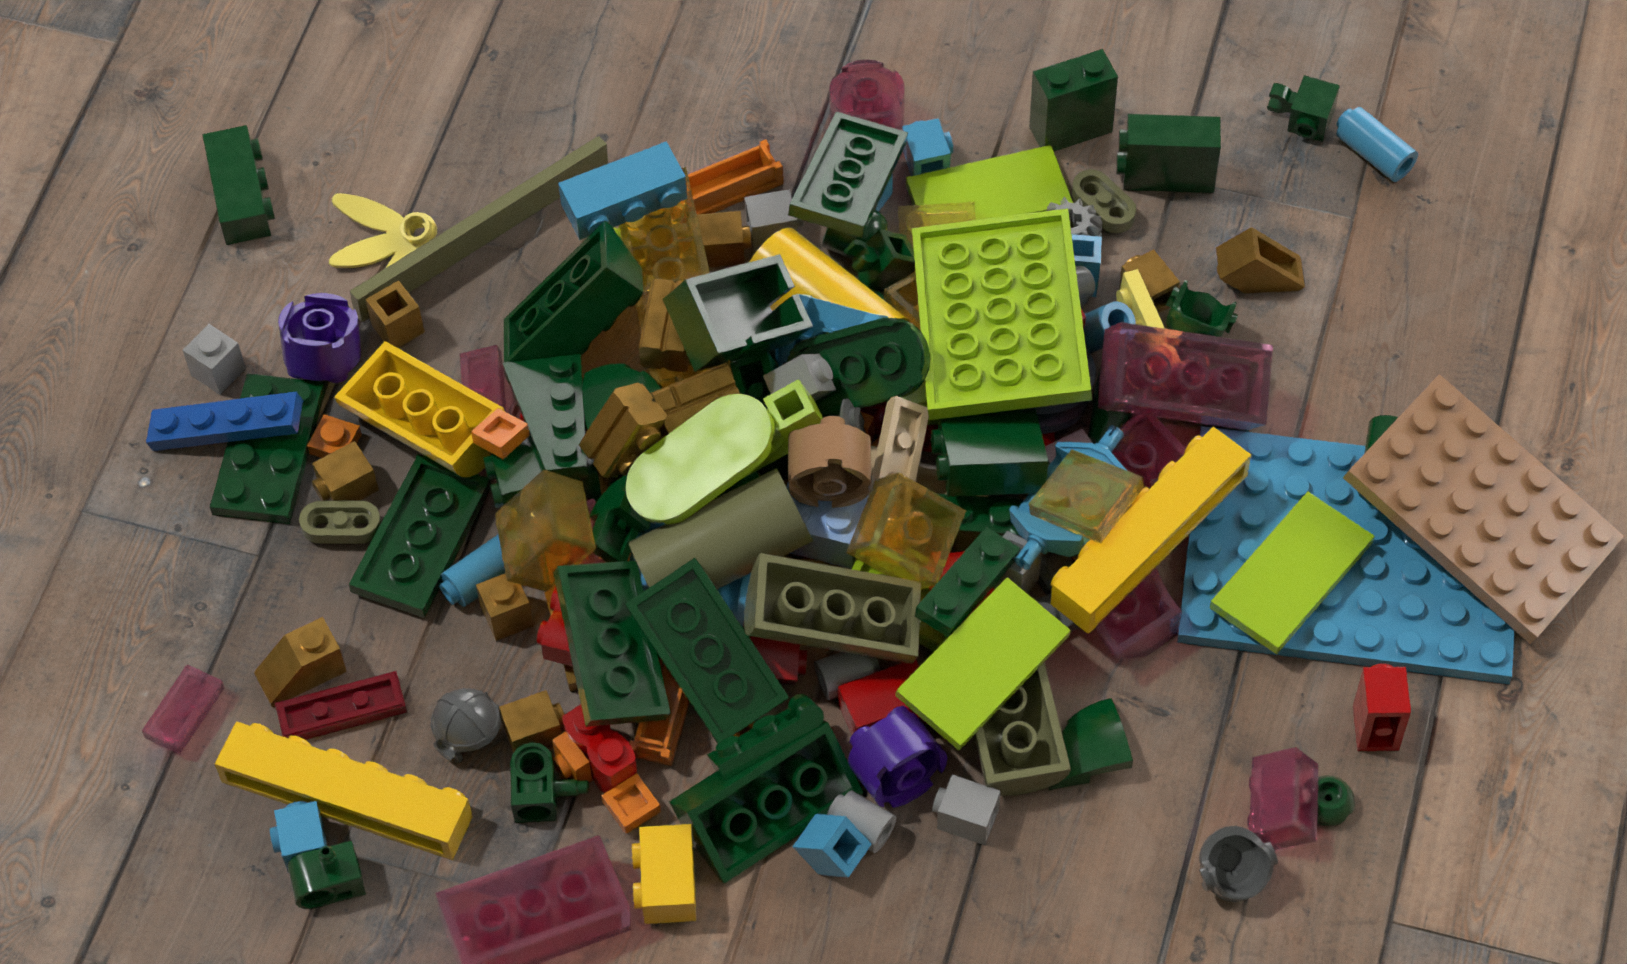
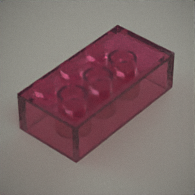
M1120 322L1105 329L1097 408L1242 430H1251L1264 426L1267 423L1273 345Z
M600 835L435 893L438 914L457 964H539L631 930L630 907Z

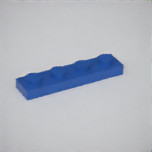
M297 392L154 409L151 413L146 444L152 451L297 434L303 399Z

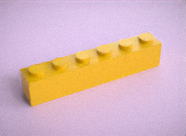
M1214 426L1203 437L1197 435L1193 438L1185 449V455L1176 463L1174 461L1169 462L1161 471L1158 481L1150 489L1148 487L1141 489L1135 496L1132 506L1123 515L1121 513L1116 514L1107 524L1105 533L1097 541L1094 539L1088 541L1079 552L1078 559L1069 568L1063 566L1054 575L1050 584L1052 586L1050 604L1089 634L1248 476L1251 460L1249 452Z
M236 721L214 764L222 783L287 805L297 801L308 803L316 801L322 817L453 860L473 817L468 798L456 789L444 787L441 790L427 785L424 780L417 776L405 774L402 777L388 772L384 766L378 763L367 761L363 764L351 760L345 753L339 750L329 748L327 751L312 747L303 738L297 736L285 738L276 735L268 727L258 723L247 725Z

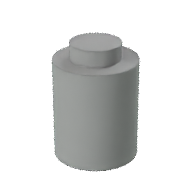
M844 652L814 661L816 676L827 700L838 697V686L880 671L877 658Z
M849 791L845 796L839 794L828 811V815L846 816L872 844L868 850L873 853H877L883 847L896 823L895 815L854 791Z

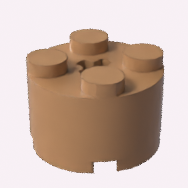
M838 416L824 417L820 424L807 426L789 433L788 482L790 494L794 499L814 507H818V500L832 501V508L856 504L867 497L872 480L871 442L869 435L856 427L846 425L845 420Z

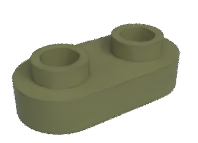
M1093 169L1084 170L1075 176L1072 184L1073 200L1076 202L1081 198L1083 207L1094 205L1096 215L1101 216L1102 228L1112 233H1122L1133 226L1136 216V205L1109 177L1101 171ZM1093 192L1095 195H1087L1086 193Z
M315 501L303 508L299 516V523L305 538L313 543L362 544L372 541L381 524V518L376 506L367 501ZM321 523L328 524L325 528H316ZM362 523L368 524V525H367L366 527H364V528H359V529L356 528V526L359 525V524H362Z

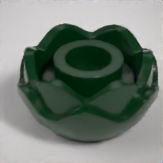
M1323 775L1312 779L1304 787L1301 794V802L1307 817L1322 826L1340 825L1354 811L1355 798L1352 789L1346 782L1335 776ZM1325 797H1330L1332 801H1326Z

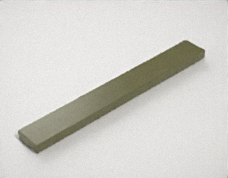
M599 136L595 137L350 291L353 310L355 308L359 320L363 322L370 317L365 300L398 280L408 293L559 199V182L608 164L607 144Z

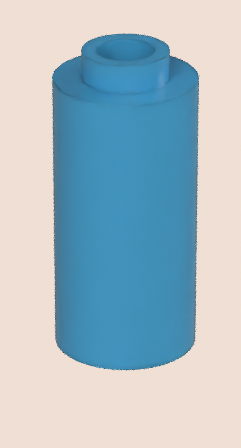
M1357 107L1353 110L1351 108L1347 109L1336 123L1338 127L1337 137L1393 182H1397L1407 175L1418 159V152L1362 107Z
M1111 302L1085 313L1084 337L1086 348L1090 354L1128 339L1135 330V316L1132 310L1122 302Z
M506 528L441 573L443 583L439 587L445 598L452 605L458 602L461 606L465 607L478 598L476 584L512 570L516 572L531 561L530 554L519 536L512 529Z

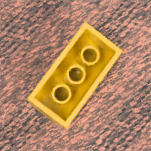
M784 228L773 234L760 246L750 262L780 254L795 285L794 288L770 306L772 311L792 295L807 294L813 298L873 314L886 315L888 318H900L910 322L909 319L793 228Z
M386 341L334 397L340 407L461 477H471L485 468L483 457L490 456L489 451L473 443L471 431L497 408L505 411L498 404Z

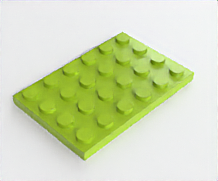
M1068 208L912 228L920 329L930 351V366L925 378L929 420L1092 400Z

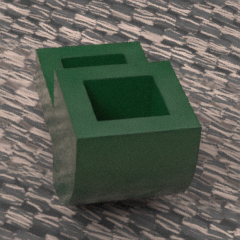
M627 475L614 482L601 495L589 515L595 521V525L586 548L606 563L628 561L631 553L629 542L636 539L639 532L648 530L652 523L643 519L630 505L626 495Z

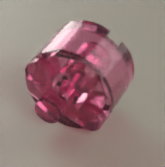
M857 60L845 65L842 68V72L831 80L829 87L830 122L837 111L898 130L902 129L905 117V86L902 77L896 70L893 73L884 67V63L877 60Z

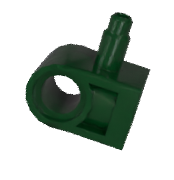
M531 742L523 744L515 750L511 757V809L515 823L557 821V797L577 796L578 794H587L589 792V782L587 780H557L551 752L540 743ZM532 767L542 768L539 773L534 775L525 773L526 770Z
M352 841L333 846H323L318 850L304 852L296 855L288 862L287 867L295 903L299 908L316 909L366 895L358 857Z

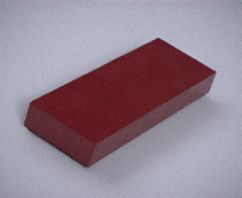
M397 671L275 703L282 736L285 738L297 736L304 740L407 713Z

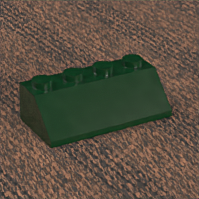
M604 221L504 318V363L575 354L583 355L588 350L591 342L602 331H608L614 325L617 317L628 306L633 307L638 303L644 291L642 268L609 223Z
M823 720L818 728L731 778L724 780L717 772H714L670 800L669 803L681 825L691 824L693 845L720 881L725 884L803 833L815 814L828 815L831 804L839 794L845 796L849 791H854L861 795L864 792L850 768L848 760L829 723Z

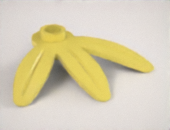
M335 194L331 201L340 212L365 227L387 233L361 240L339 250L330 257L329 264L335 268H357L375 264L395 254L386 266L387 268L435 238L437 235L436 223L432 217L425 213L413 212L403 218L397 212L373 200L350 194ZM425 228L420 236L413 237L416 229Z

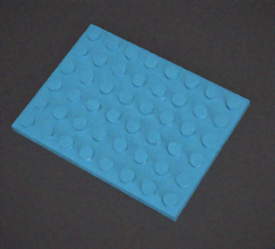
M1201 426L1200 436L1203 437L1212 427ZM1216 428L1249 452L1251 460L1248 476L1189 533L1177 643L1276 655L1211 610L1210 602L1308 491L1375 537L1373 544L1277 655L1368 667L1376 664H1389L1393 667H1406L1408 672L1510 684L1513 668L1514 629L1376 507L1368 505L1359 496L1358 491L1343 479L1344 475L1364 455L1365 446Z

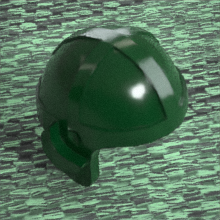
M1184 280L1181 288L1174 286L1166 306L1171 307L1166 319L1168 333L1178 345L1205 351L1209 350L1220 342L1224 332L1230 333L1238 317V314L1233 313L1237 302L1225 306L1209 293L1189 290L1188 281Z

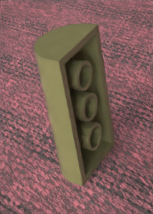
M777 468L712 500L689 518L676 524H664L630 541L629 546L649 587L696 557L716 589H719L751 573L759 553L783 557L811 543L813 539Z
M759 553L754 563L747 589L744 610L745 633L747 636L912 664L918 657L920 620L915 617V611L920 603L921 582Z
M1045 663L1026 680L974 735L986 787L1000 790L1001 796L1027 794L1048 788L1065 779L1071 770Z

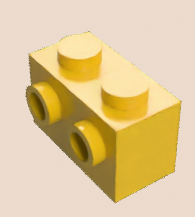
M691 824L639 827L640 843H632L633 869H641V882L633 883L634 909H642L645 924L696 921L694 850Z

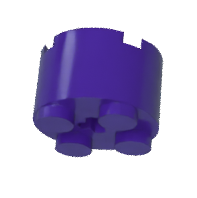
M329 293L304 296L305 302L295 306L293 301L287 304L279 315L278 324L282 356L288 375L296 379L327 380L331 383H339L346 380L349 376L348 372L358 364L361 357L358 314L355 308L353 311L348 306L347 300Z
M905 706L893 709L886 718L871 727L864 726L859 728L850 738V743L853 747L849 754L848 764L875 802L881 807H884L883 802H889L894 808L917 799L933 785L929 778L936 769L942 774L947 764L945 751L919 717L911 713Z

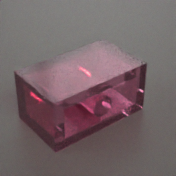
M1297 747L1252 757V771L1249 777V788L1251 791L1250 814L1247 818L1248 829L1257 835L1264 844L1270 842L1274 851L1317 841L1319 764Z

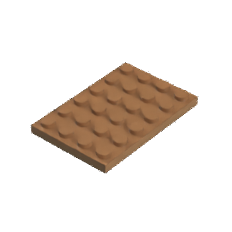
M1440 374L1343 477L1344 480L1530 644L1538 638L1624 537L1620 531Z

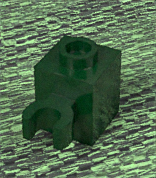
M1306 75L1303 76L1298 92L1292 91L1284 84L1273 83L1269 93L1270 100L1267 109L1274 113H1290L1287 132L1323 142L1336 109L1340 85Z
M879 229L867 243L856 239L844 250L846 254L854 256L851 259L853 262L852 267L858 272L859 281L869 289L893 294L915 271L914 249L904 234Z

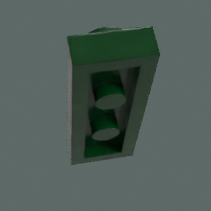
M986 527L917 605L915 617L946 637H949L1014 564V559L1020 553L1021 548Z

